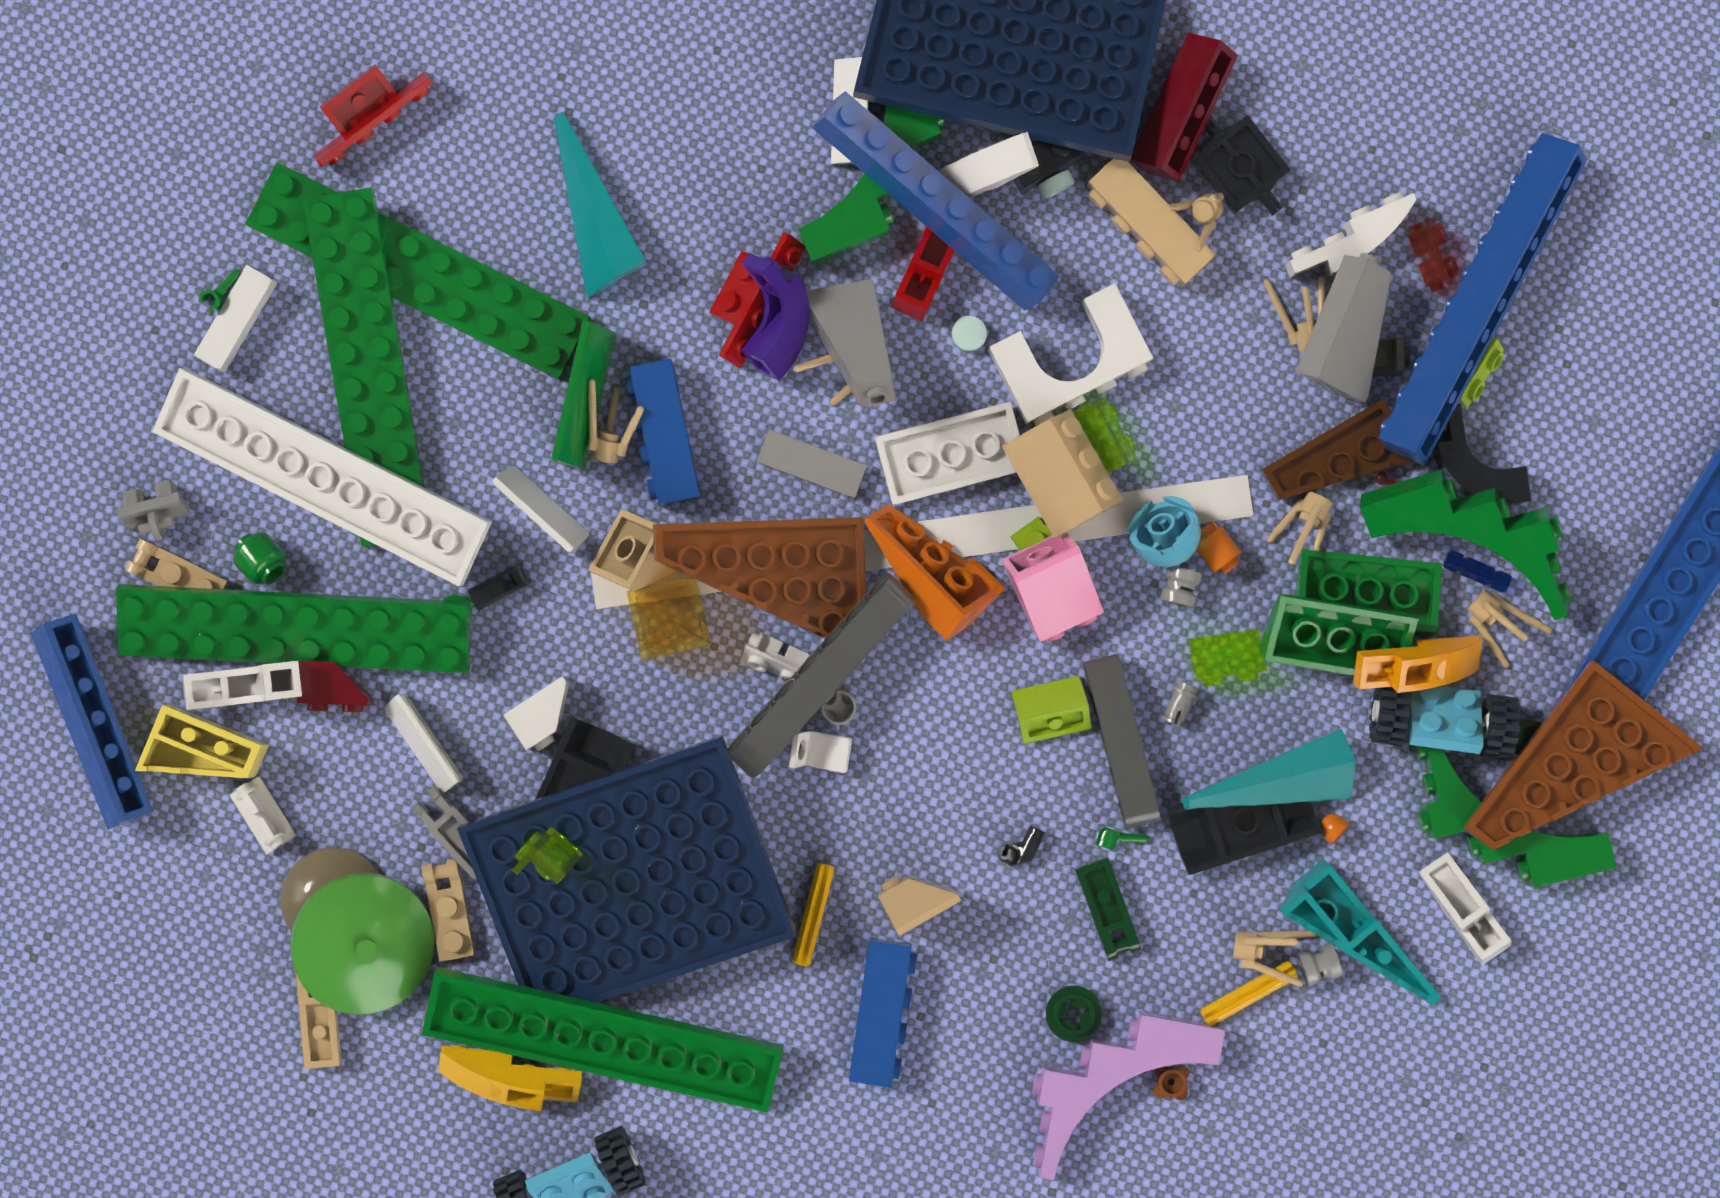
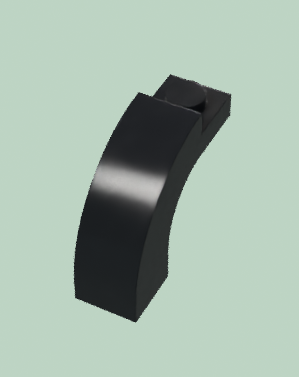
M1457 404L1441 436L1444 435V441L1437 442L1432 451L1439 470L1443 469L1446 480L1452 479L1456 490L1464 496L1496 488L1499 499L1505 497L1508 505L1530 502L1531 494L1527 466L1495 469L1480 463L1468 448L1461 404Z

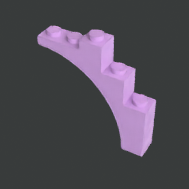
M1138 1011L1137 1019L1130 1020L1128 1029V1040L1133 1041L1132 1046L1090 1038L1089 1047L1083 1046L1080 1057V1067L1085 1068L1084 1073L1043 1065L1041 1074L1035 1073L1032 1086V1095H1037L1038 1105L1049 1107V1112H1042L1039 1132L1045 1133L1043 1146H1036L1033 1167L1039 1168L1038 1174L1040 1178L1055 1179L1058 1163L1069 1137L1085 1113L1100 1098L1124 1081L1143 1072L1163 1066L1189 1063L1219 1065L1225 1030L1218 1025L1210 1026L1206 1023Z

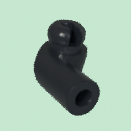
M1030 825L1023 841L1005 844L999 848L997 853L999 860L1009 867L1031 862L1046 832Z

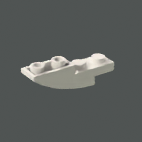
M1398 192L1383 199L1384 206L1371 210L1368 205L1350 213L1352 219L1343 225L1348 235L1347 237L1344 236L1343 232L1324 239L1325 246L1313 251L1311 246H1307L1291 253L1293 259L1285 265L1289 277L1292 278L1320 265H1323L1327 277H1330L1338 272L1344 255L1360 257L1361 253L1368 254L1381 244L1406 217L1417 200L1415 194L1412 193L1404 197L1402 192Z

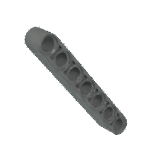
M890 573L883 575L728 747L732 761L751 778L757 777L912 606L915 596Z

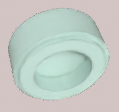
M1066 170L1047 179L1038 188L1043 198L1047 199L1071 187L1074 184V179L1070 171Z
M974 316L960 318L952 329L953 343L958 349L965 352H973L980 349L987 337L985 324Z

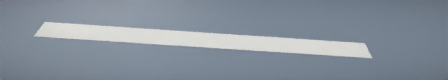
M1248 475L1119 493L1123 499L1122 502L1067 533L1074 541L1130 534L1128 527L1134 513L1150 501H1152L1153 505L1165 502L1163 497L1167 496L1179 497L1190 503L1200 524L1251 517L1254 515ZM1035 505L917 522L924 527L927 536L940 544L945 540L953 545L951 551L960 557L1019 550L1010 538L1011 535L1038 516L1044 525L1046 524ZM864 529L865 571L892 568L870 530ZM675 571L669 577L636 591L629 590L591 572L596 609L722 592L678 571Z

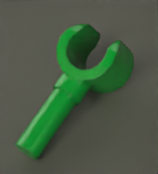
M235 268L215 290L203 291L199 296V303H204L212 294L215 297V304L209 311L220 310L225 302L224 294L238 279L241 272Z
M1102 828L1096 844L1110 850H1115L1118 840L1130 843H1147L1148 835L1127 834L1110 828Z

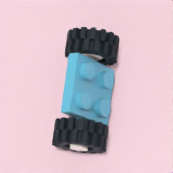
M1445 686L1397 693L1392 687L1375 688L1373 702L1371 703L1372 712L1369 719L1371 720L1369 737L1373 743L1401 746L1403 739L1406 737V729H1408L1409 724V745L1479 754L1480 757L1510 761L1516 750L1515 744L1518 743L1517 735L1520 732L1519 721L1521 720V714L1519 712L1521 706L1519 699L1516 697L1487 694L1483 701L1484 706L1481 707V691Z
M619 1126L594 1138L595 1147L601 1162H598L593 1154L589 1152L529 1179L519 1169L494 1180L493 1191L497 1198H605L606 1195L614 1191L617 1196H621L645 1186L646 1180L634 1145L631 1144V1139L623 1126Z

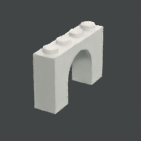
M1115 283L1083 299L1081 303L1099 338L1101 347L1097 367L1085 378L1076 381H1060L1047 375L1036 362L1021 331L989 347L988 352L1025 425L1034 422L1035 426H1038L1054 417L1053 411L1065 405L1067 410L1073 409L1086 402L1084 395L1094 390L1097 391L1098 395H1101L1118 386L1115 381L1116 379L1126 374L1132 379L1149 370L1146 364L1150 363L1154 358Z

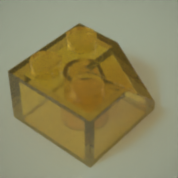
M689 577L640 588L636 591H626L642 661L711 646L707 616L698 580Z

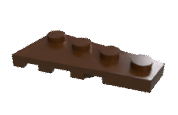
M1381 399L1260 471L1277 500H1281L1405 464L1412 460L1389 452L1379 440L1381 425L1392 414L1384 399Z

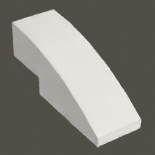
M1025 132L964 157L938 171L971 199L984 191L994 190L1038 167L1039 164L1028 132Z
M1448 852L1419 871L1428 889L1481 965L1511 946V939L1496 921L1488 905Z

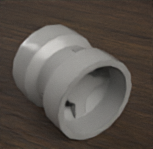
M1176 566L1167 567L1165 576L1168 582L1167 586L1162 589L1159 600L1194 608L1196 601L1194 590L1195 586L1200 584L1202 573Z
M837 688L820 707V710L828 722L835 725H843L853 719L857 706L855 699L850 693L844 689Z
M1331 943L1321 945L1320 949L1315 951V953L1309 950L1297 953L1299 966L1308 987L1319 984L1321 978L1336 979L1342 977L1341 965L1336 950Z

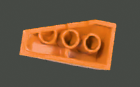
M889 504L867 516L864 520L903 586L915 596L914 604L922 617L946 641L967 628L1006 589L981 563L973 558L966 561L951 551L953 545L945 540L940 544L927 536L922 525Z

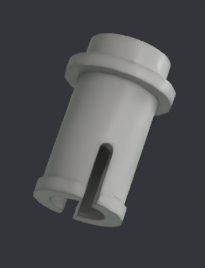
M1179 680L1177 686H1172V689L1175 691L1162 719L1183 727L1194 698L1198 699L1199 697L1196 695L1199 688Z

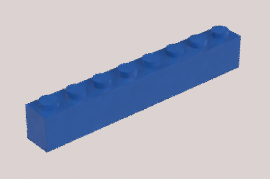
M846 91L831 102L812 126L826 141L1024 311L1039 304L1060 277Z

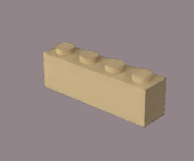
M1113 158L1089 180L1086 186L1090 191L1087 194L1089 199L1099 209L1105 207L1114 216L1111 221L1121 233L1126 235L1129 232L1138 242L1135 245L1137 250L1147 260L1154 258L1162 267L1159 272L1172 286L1177 283L1183 288L1216 256L1207 244H1205L1200 252L1195 250L1200 237L1175 211H1165L1164 207L1168 203L1129 162Z

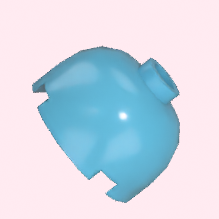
M1173 496L1163 497L1165 502L1153 505L1152 501L1144 504L1134 513L1128 527L1130 541L1138 555L1149 564L1163 568L1177 566L1187 561L1195 553L1201 537L1200 523L1191 504L1182 498Z

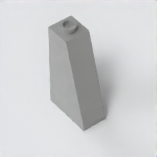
M1361 253L1360 257L1344 255L1295 371L1341 397L1366 403L1369 396L1391 279V272L1379 266L1381 260L1366 253Z
M873 279L808 290L809 320L860 407L896 401Z

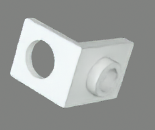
M813 730L799 731L793 737L789 768H798L806 765L846 773L852 738ZM800 744H801V749H800V753H799V756H798L799 746H800Z

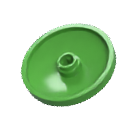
M376 873L348 874L324 884L303 904L297 914L291 932V959L302 985L321 1004L347 1014L377 1013L402 1002L423 981L430 967L434 952L433 926L422 902L415 893L401 882Z

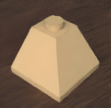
M623 509L617 515L588 571L632 591L669 577L676 570L654 560L653 525L657 523Z
M899 875L890 878L881 884L883 891L878 893V897L899 936L962 901L956 889L910 876L902 880Z

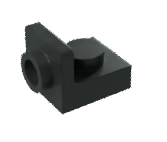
M1403 337L1379 340L1372 376H1399L1405 372V367H1409L1410 349L1409 346H1404Z

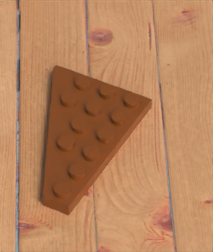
M863 517L653 525L655 561L824 639L866 594Z
M1594 660L1589 661L1462 828L1488 849L1494 850L1517 837L1532 832V830L1555 821L1580 809L1582 806L1593 803L1603 796L1633 784L1658 770L1664 769L1689 755L1696 754L1702 746Z

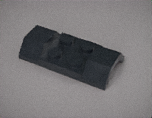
M571 717L535 799L627 768L636 744L595 725Z
M1311 802L1226 806L1222 808L1209 807L1185 810L1183 803L1167 807L1171 830L1188 875L1323 833Z

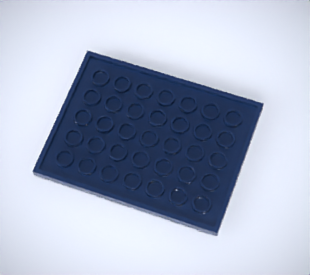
M876 0L853 97L1007 134L1019 135L1028 132L1029 138L1130 162L1166 0Z
M723 735L468 822L457 828L515 979L520 986L598 1003L794 938L797 935V930Z

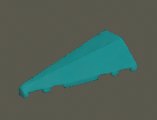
M561 112L554 118L585 292L587 297L591 298L617 284L619 279L647 265V262L564 112Z
M1341 728L1181 798L1185 810L1209 807L1222 808L1226 806H1257L1294 802L1346 800L1352 797L1356 760Z
M1322 859L1295 882L1279 908V911L1284 916L1432 1006L1441 999L1440 995L1329 863Z

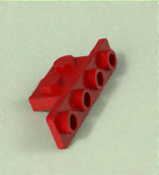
M373 65L319 106L340 135L314 154L317 163L323 167L327 163L329 166H332L339 162L346 155L344 150L355 142L359 145L368 140L374 134L373 128L382 121L389 123L397 118L402 112L400 108L410 100L417 102L430 91L428 87L433 81L424 71L396 92L379 68Z
M784 232L770 258L775 260L782 268L793 271L800 262L802 252L805 249L804 244L791 234ZM741 251L709 311L716 318L734 325L719 356L737 368H741L747 359L741 349L759 328L765 308L764 296L760 287L741 264L749 255L744 251Z

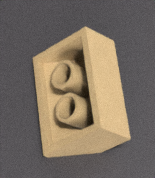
M1071 409L1046 420L1002 446L1054 539L1098 517L1123 501L1115 483L1111 480L1097 452L1092 447L1080 422L1076 419Z

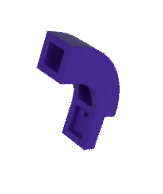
M750 253L741 264L760 287L764 296L765 308L759 328L741 351L758 372L780 381L796 361L806 339L810 317L808 294L798 274L782 268L775 260L768 256L763 259Z

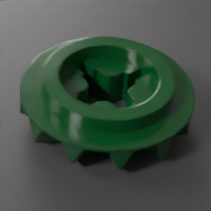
M1079 985L1063 986L1051 995L1045 1008L1046 1022L1050 1030L1058 1038L1068 1042H1080L1091 1037L1097 1031L1102 1019V1009L1097 997L1090 990ZM1069 999L1076 1008L1082 1007L1084 1009L1088 1007L1087 1010L1079 1014L1078 1023L1080 1027L1078 1028L1071 1018L1059 1019V1017L1064 1016V1013L1068 1012L1067 1006L1069 1004L1067 1000Z

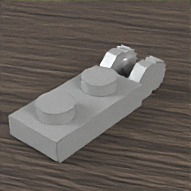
M433 786L428 791L430 798L445 812L437 821L427 807L418 801L411 807L429 827L427 830L476 881V876L457 830L460 825L470 821L456 805L452 806L449 800Z

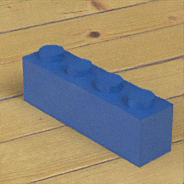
M670 358L629 367L631 376L625 377L629 398L636 397L637 406L644 408L636 427V432L643 431L645 445L639 447L643 465H650L653 479L647 480L651 501L657 500L658 505L663 507L701 499L673 361Z
M869 937L849 1082L891 1088L892 1078L899 1079L902 1058L896 1057L897 1043L904 1044L907 1023L901 1022L902 1009L910 1008L912 988L906 987L908 973L915 974L917 953L911 952V943Z

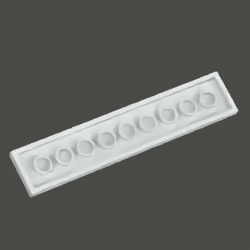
M179 368L152 430L153 433L457 586L464 585L492 521L186 368Z

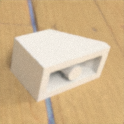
M566 676L560 677L503 715L525 750L535 747L537 752L556 741L552 735L560 730L570 683Z

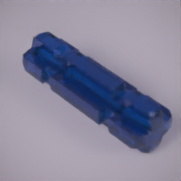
M1454 550L1448 551L1443 561L1444 568L1453 572L1460 571V575L1483 585L1490 584V588L1499 592H1506L1511 583L1512 576L1501 570L1496 572L1494 567L1471 557L1464 558V554Z

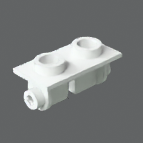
M753 632L741 659L747 661V665L750 668L759 672H766L767 670L778 675L779 679L786 683L811 654L789 645L785 656H782L778 653L783 642L762 632L759 635Z
M260 776L249 783L241 785L235 789V792L230 794L231 799L266 855L297 836Z

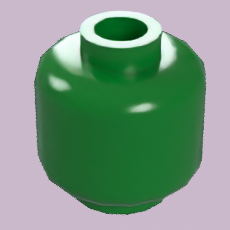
M261 532L253 535L247 534L237 542L233 562L251 583L260 585L265 583L269 585L277 581L284 574L287 555L270 535Z

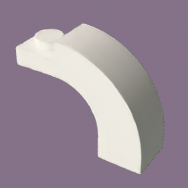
M298 661L182 675L186 710L302 696Z

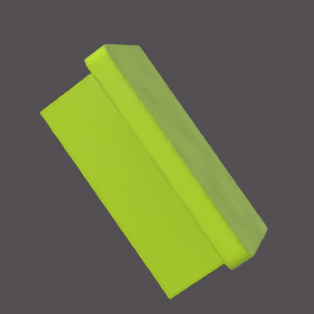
M1079 676L1012 691L1023 744L1092 729L1089 706Z

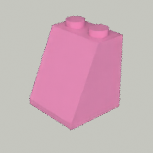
M1068 533L1055 539L1052 535L1001 560L1032 631L1040 642L1044 640L1047 642L1057 640L1065 634V630L1076 625L1079 627L1089 625L1097 619V615L1104 613L1080 548Z

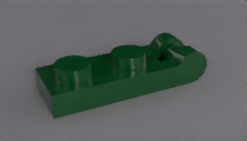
M1105 857L1074 868L1108 962L1117 959L1120 953L1129 950L1133 953L1141 950L1109 858ZM1122 928L1125 937L1112 941L1109 932Z

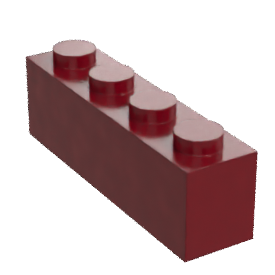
M1192 33L1187 34L1172 69L1163 84L1159 97L1149 114L1139 140L1134 146L1131 161L1146 173L1180 182L1238 57L1225 43L1210 37Z

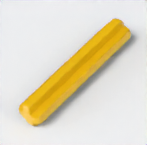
M818 863L816 865L792 958L794 964L805 967L811 964L834 874V867L825 863Z
M1289 961L1273 968L1291 977L1298 978L1295 967ZM1262 974L1203 1007L1200 1010L1206 1024L1213 1026L1288 983L1267 974Z

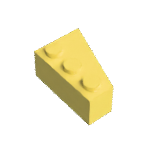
M173 704L162 705L135 771L252 778L256 777L269 744Z

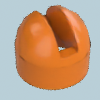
M1329 814L1320 821L1323 830L1321 835L1331 845L1350 826L1349 822L1337 814Z

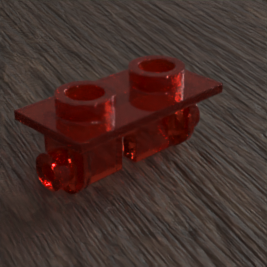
M1435 218L1425 219L1427 227L1424 228L1422 222L1408 227L1410 234L1407 236L1416 258L1429 254L1430 260L1418 265L1426 288L1430 287L1431 292L1434 293L1445 288L1444 281H1447L1448 286L1457 285L1456 276L1460 275L1455 258L1453 256L1448 257L1444 243L1448 242V238L1442 223H1436Z

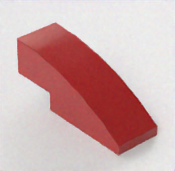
M926 227L891 305V308L923 322L955 252L928 227Z

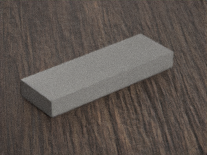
M768 429L756 461L759 464L853 499L856 498L867 465Z

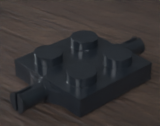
M1210 115L1204 129L1212 139L1207 147L1195 155L1191 161L1216 193L1224 195L1223 202L1234 215L1249 203L1260 200L1271 216H1273L1284 206L1280 204L1271 190L1276 182L1288 174L1291 169L1248 115L1234 126L1224 128L1223 130Z

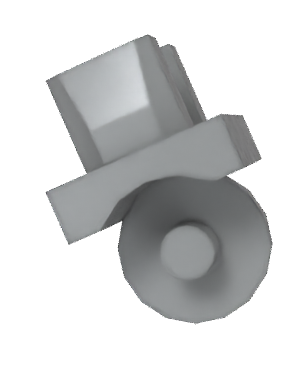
M170 479L158 482L155 485L157 497L146 500L145 493L141 489L123 492V507L117 508L118 518L125 522L129 531L138 529L140 535L152 533L156 541L164 540V529L175 526L174 519L190 515L189 505L180 495L175 483Z

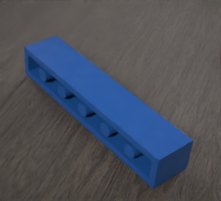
M76 613L42 624L30 634L107 830L145 816L152 812L153 808L139 772L135 771V762Z

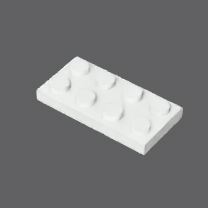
M1011 402L875 437L892 506L1016 474L1017 472L1002 448L1004 444L1020 436Z

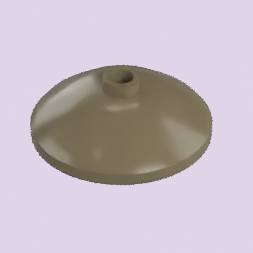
M340 847L319 849L301 858L287 874L281 890V911L290 932H292L294 921L303 904L321 886L348 874H380L377 868L358 852Z

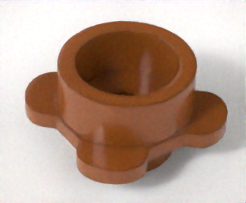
M1179 1065L1177 1068L1163 1066L1154 1070L1157 1075V1083L1153 1087V1093L1157 1098L1162 1099L1167 1096L1183 1100L1187 1097L1186 1078L1189 1077L1190 1073L1186 1066ZM1171 1078L1175 1081L1173 1085L1168 1084V1080Z

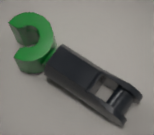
M520 562L468 589V596L454 592L445 596L443 600L470 602L471 617L473 608L476 607L480 611L533 581L531 578H526L521 568L524 565ZM509 574L515 586L506 590L500 579Z

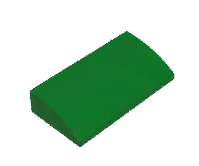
M583 320L551 457L557 464L586 470L590 450L587 449L589 441L588 381L590 379L595 380L598 419L617 336L610 329Z
M1302 549L1295 596L1417 616L1418 623L1414 635L1432 637L1438 630L1442 563Z
M1279 594L1269 616L1259 650L1264 661L1354 675L1357 651L1411 647L1418 617Z

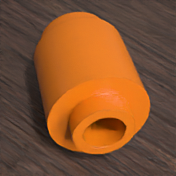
M1213 521L1201 529L1200 542L1196 551L1213 573L1221 570L1225 575L1241 563L1237 556L1242 551L1222 526L1218 527Z

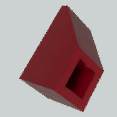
M298 661L302 696L297 697V703L307 704V711H328V704L342 705V712H363V706L373 705L374 698L345 667H341L337 662Z

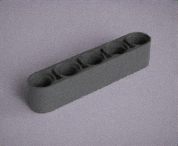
M1113 654L1083 662L1086 680L1125 828L1130 829L1161 821L1118 654Z

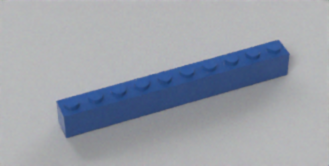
M1541 133L1536 144L1534 143L1530 146L1524 167L1520 174L1518 173L1514 176L1510 185L1509 195L1504 204H1500L1495 212L1493 225L1488 234L1483 235L1480 239L1478 253L1472 264H1469L1464 269L1461 278L1462 283L1456 294L1448 299L1445 314L1440 324L1432 329L1429 336V344L1423 356H1419L1416 359L1412 370L1413 374L1408 384L1399 391L1392 414L1381 425L1379 440L1389 452L1422 465L1426 464L1587 162L1579 144Z

